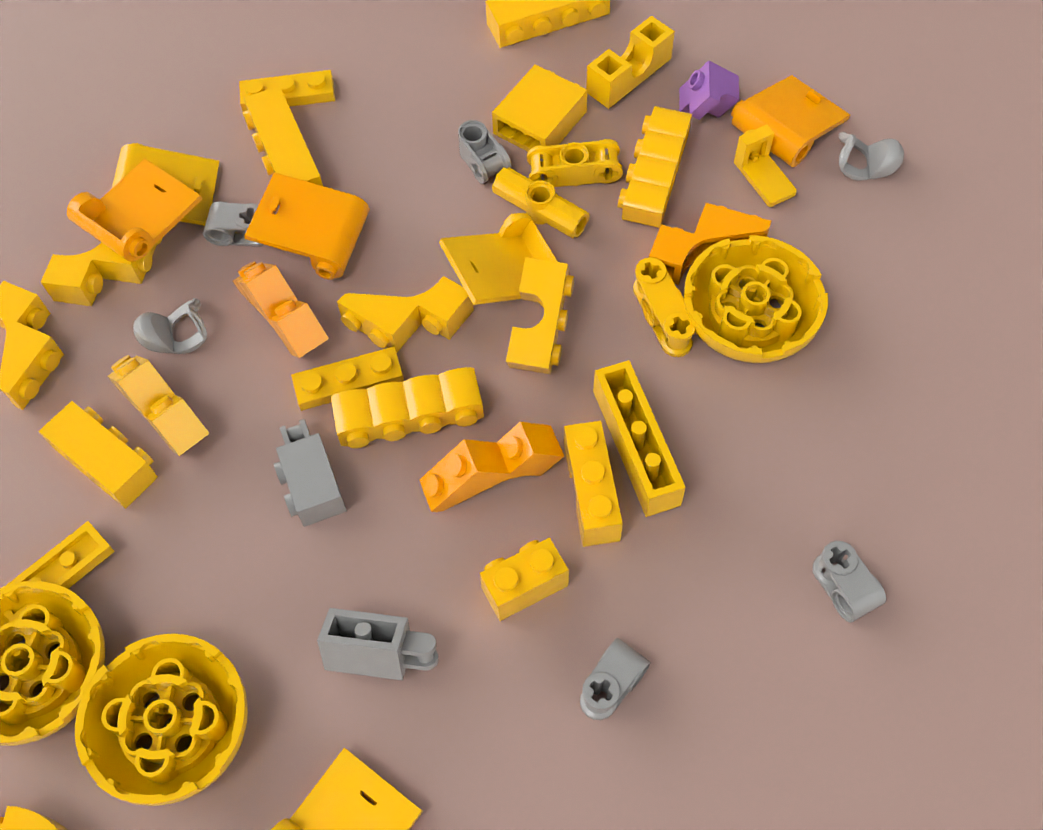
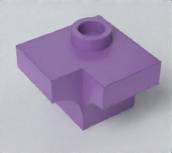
M709 60L699 70L694 71L689 80L679 88V111L691 113L692 117L698 120L707 113L719 118L739 101V76Z

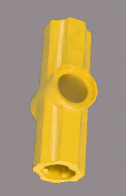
M503 167L492 185L493 193L526 211L535 224H548L572 239L574 237L578 238L589 221V212L555 194L553 185L547 181H532L509 167L507 169Z

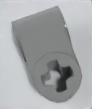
M468 120L460 125L458 129L460 156L472 170L479 183L487 182L488 177L500 172L503 167L506 169L508 167L511 168V161L506 150L495 140L482 122Z
M222 201L212 203L203 231L204 238L218 246H263L264 244L247 240L244 236L258 204H238Z
M844 541L830 542L825 546L822 554L815 559L813 574L831 598L837 612L846 621L854 622L886 602V594L882 585L870 573L850 544ZM845 555L848 556L846 560L843 559Z
M616 638L583 684L580 697L582 711L593 720H603L610 717L625 696L642 679L651 662L622 640ZM601 691L607 694L606 699L601 698L598 702L592 699L593 694L598 695Z

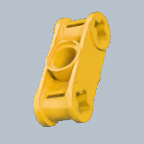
M603 139L592 142L535 146L527 152L526 156L527 162L531 166L529 179L532 181L542 180L541 174H544V181L551 183L553 187L613 183L623 175L622 165L618 162L619 144L612 139ZM605 149H608L607 155H605ZM540 155L543 156V161H540ZM605 168H608V169H609V173H608V174H606Z
M644 258L637 263L635 268L634 295L643 310L647 323L652 327L662 350L669 356L683 357L691 350L692 336L695 333V327L685 309L684 298L680 290L675 286L665 264L657 258Z

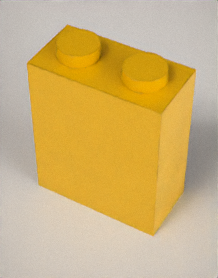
M534 64L492 111L493 134L527 152L539 145H559L587 112L588 90L577 83L570 82L554 72Z

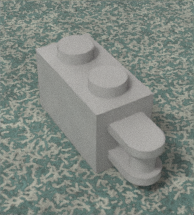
M305 419L299 420V425L287 429L286 426L280 427L285 445L276 448L280 462L274 463V468L280 484H288L290 494L284 495L291 517L298 515L305 527L347 512L321 437L319 433L310 435Z
M329 608L317 639L324 670L403 681L406 668L431 670L439 661L435 637L429 633L410 631L407 617Z

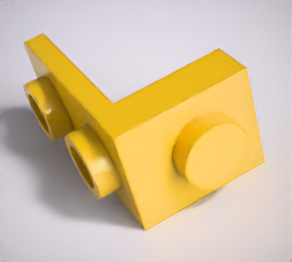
M766 124L755 130H748L739 136L734 164L767 206L773 207L794 197L797 189L769 156L774 132Z

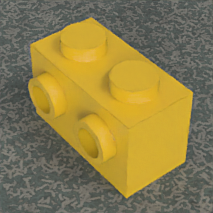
M550 537L541 542L539 540L528 542L519 549V553L506 560L503 557L497 558L484 567V571L479 573L482 590L499 621L568 587L569 569Z

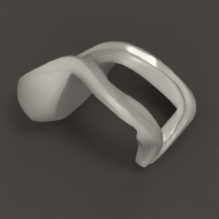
M844 131L839 133L840 142L845 144L839 156V166L842 173L850 179L862 181L886 177L893 174L903 162V147L895 139H883L867 146L857 139L854 134H847ZM853 147L865 155L867 160V167L865 169H858L846 162Z
M193 298V300L180 306L168 317L152 312L141 314L134 321L133 326L137 341L146 349L158 353L186 354L196 350L207 338L205 324L197 313L201 306L200 300ZM188 314L197 327L198 332L187 340L176 342L173 338V328L181 317Z

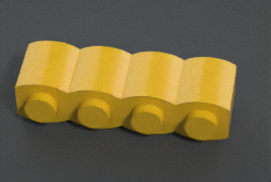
M654 106L651 116L645 115L642 126V134H645L644 139L637 140L634 151V158H637L636 164H629L626 175V183H629L627 189H621L617 207L623 209L622 220L660 228L688 139L692 119L691 113Z
M472 367L452 369L439 375L417 376L404 382L382 383L368 389L346 390L331 396L339 442L341 446H348L350 448L365 447L369 442L376 439L397 441L411 432L431 434L448 424H457L462 427L470 426L484 417L477 378Z

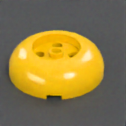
M750 235L749 239L731 242L730 238L721 240L708 247L695 259L685 281L684 304L686 312L695 327L696 334L710 348L733 360L747 363H769L797 353L816 336L827 313L828 293H825L821 281L822 274L819 269L800 250L774 238ZM776 299L781 308L772 307L769 301ZM755 323H760L764 327H758Z
M24 581L0 588V677L8 675L10 679L9 685L0 691V746H16L35 742L58 732L76 718L79 703L89 689L95 673L105 664V639L96 615L77 594L58 584L44 581ZM39 602V605H31L25 608L20 613L18 620L13 621V623H10L3 614L10 609L16 613L28 603ZM23 639H25V644H24V643H18V642L22 641ZM55 644H60V646H58L55 650L51 652V657L49 659V649ZM43 683L44 688L42 692L33 697L35 686Z
M184 634L154 635L124 647L126 651L117 656L107 666L103 664L99 668L82 695L75 721V742L78 756L82 765L86 767L90 776L97 783L96 785L115 798L143 806H161L180 802L198 794L214 783L236 756L245 734L248 716L247 697L242 679L231 661L219 649L207 641ZM159 694L160 699L153 701L145 708L146 702L154 695ZM191 695H199V698L193 704L194 710H186V699ZM172 718L171 722L164 727L165 722ZM151 735L152 744L148 750L142 747L136 748V743L141 736ZM185 736H191L192 742L189 748L184 752H179L177 745L180 739Z

